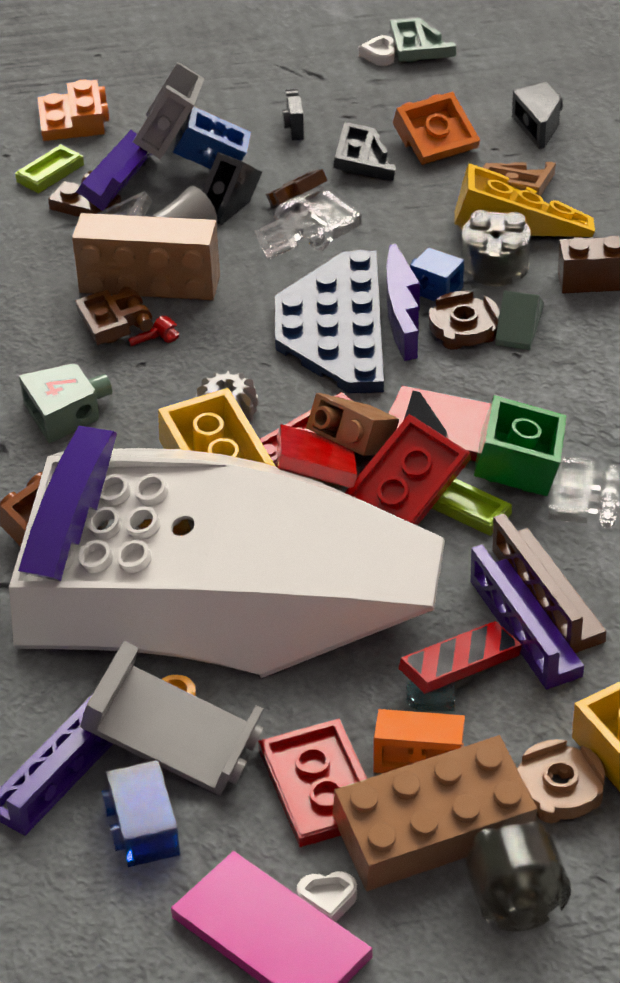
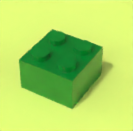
M494 395L482 427L473 476L522 489L529 493L548 496L561 463L567 415Z

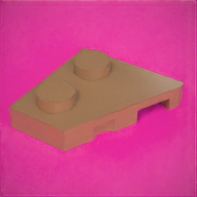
M526 162L510 164L485 163L482 168L510 178L508 185L519 190H525V188L529 187L536 190L537 195L541 196L555 175L556 163L545 162V169L526 170Z

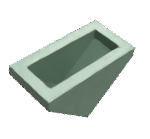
M504 290L495 345L525 350L531 349L544 308V301L539 295Z

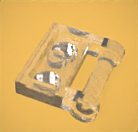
M322 186L313 188L282 203L274 212L276 221L282 225H289L308 239L309 244L317 251L324 250L331 240L362 225V214ZM302 213L315 224L320 226V228L315 229L309 223L300 218L298 214Z

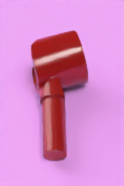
M160 316L154 322L151 330L128 338V342L132 347L160 336L165 342L171 343L178 339L180 334L174 329L177 324L171 318Z

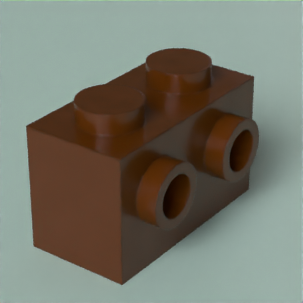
M620 237L560 239L558 277L562 294L620 291Z

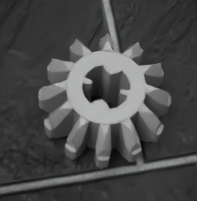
M229 370L226 374L220 375L214 372L212 378L202 379L201 386L197 388L196 397L229 388L247 420L252 421L253 414L257 412L258 394H256L253 379H245L243 373L232 375Z

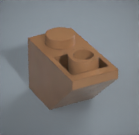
M316 393L306 428L352 451L367 456L376 455L395 432L400 419L371 405Z

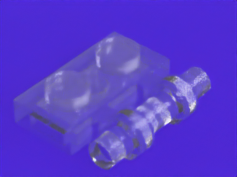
M561 457V463L552 484L548 520L587 523L588 513H595L600 517L599 524L603 528H612L615 525V519L620 515V501L618 500V495L620 494V468L617 465H609L605 471L594 470L595 460ZM591 489L600 490L602 495L591 494Z

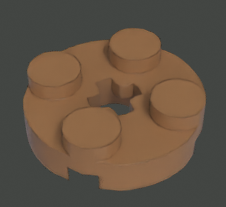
M554 739L533 745L522 756V762L517 769L538 808L537 816L540 820L546 823H556L561 819L577 818L596 809L602 803L605 769L600 758L591 749L581 745L579 750L567 746V740ZM558 774L562 779L570 778V780L563 784L553 782V775Z

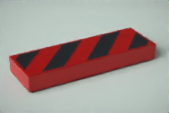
M493 621L401 657L398 669L426 694L519 656L522 644L499 623Z

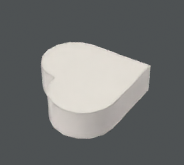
M378 36L359 46V56L375 65L388 66L395 60L394 39L389 36Z
M337 871L330 873L326 877L320 874H310L299 881L297 895L337 922L357 900V883L355 878L346 872Z

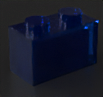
M159 760L106 771L109 789L101 791L106 817L115 816L116 824L110 825L115 852L124 850L127 866L132 867L179 856L178 829Z

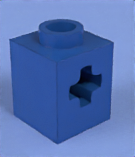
M428 247L418 258L413 259L410 264V268L420 283L421 297L436 302L440 296L460 291L463 288L464 259Z

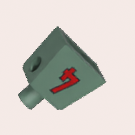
M68 364L19 375L23 404L48 443H52L75 432L78 426H87L97 421L99 418L97 399L113 393L110 380L106 374L87 379L77 364Z

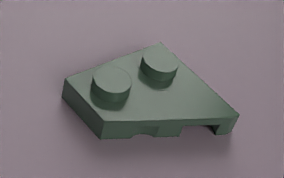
M421 18L390 20V32L395 42V50L399 62H417L423 59L456 57V44L453 41L449 43L443 42L441 40V33L435 28L429 27L428 23Z

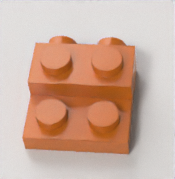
M82 79L73 83H67L68 94L52 93L38 97L43 141L105 134L104 122L109 121L105 86L98 87L97 80L89 81Z
M454 92L442 95L435 94L428 99L415 103L408 102L396 108L393 125L405 147L412 146L421 165L473 150L479 146L480 139Z

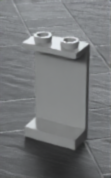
M177 62L146 113L147 119L134 138L133 143L161 159L193 109L205 78Z
M123 641L87 703L80 727L221 796L228 781L236 785L247 763L246 760L240 758L244 749L247 748L253 751L264 729L257 725L263 708L255 705L248 721H245L133 666L139 647Z

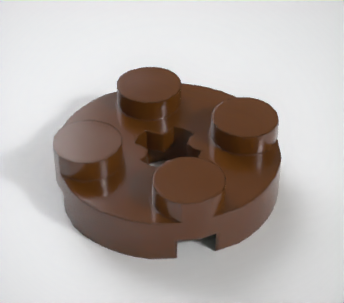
M456 291L440 296L436 300V306L434 308L430 307V331L435 337L442 340L443 346L447 349L457 350L462 346L477 345L483 342L489 343L496 339L499 308L487 296H484L483 301L473 298V292Z

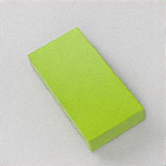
M59 145L15 173L16 182L39 194L84 165L83 155L63 145Z
M457 478L432 507V509L489 536L493 534V519L495 516L504 513L509 518L512 514V504Z

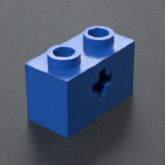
M193 107L177 133L173 153L208 169L212 168L218 152L242 161L247 154L251 132Z

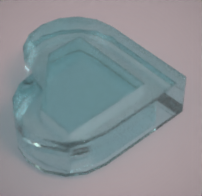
M410 680L406 686L407 704L419 711H455V682L424 694Z

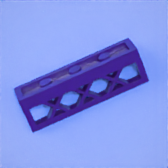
M132 130L122 138L86 177L76 191L102 211L108 207L153 155L133 143L137 134Z
M483 544L472 547L470 582L500 625L522 644L520 653L544 688L548 690L583 677V663L509 561L503 559L495 562Z
M92 695L0 787L1 823L26 836L113 745V743L80 727L86 705ZM5 803L7 804V809L2 807Z

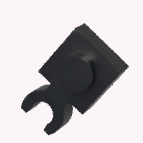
M298 89L285 90L287 104L286 110H282L284 129L290 128L292 141L304 140L303 109Z

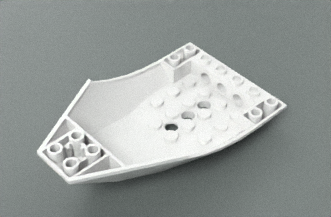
M113 449L97 510H88L80 544H71L62 580L57 581L26 575L19 572L18 569L37 511L53 473L64 453L63 451L47 457L9 585L13 643L16 649L118 651L123 641L139 647V653L174 656L218 664L258 674L263 678L434 610L445 540L439 535L312 478L280 470L276 466L223 454L182 449ZM183 519L194 521V528L190 533L183 536L173 534V527L178 525ZM107 520H114L109 528L97 530ZM144 520H152L148 527L141 530L135 529Z

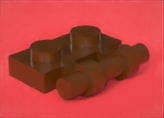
M128 286L123 287L118 294L112 296L107 289L75 300L78 313L97 345L112 343L121 337L131 334L129 326L132 325L144 332L151 330L153 327L152 314L148 307L143 305V300L139 293Z

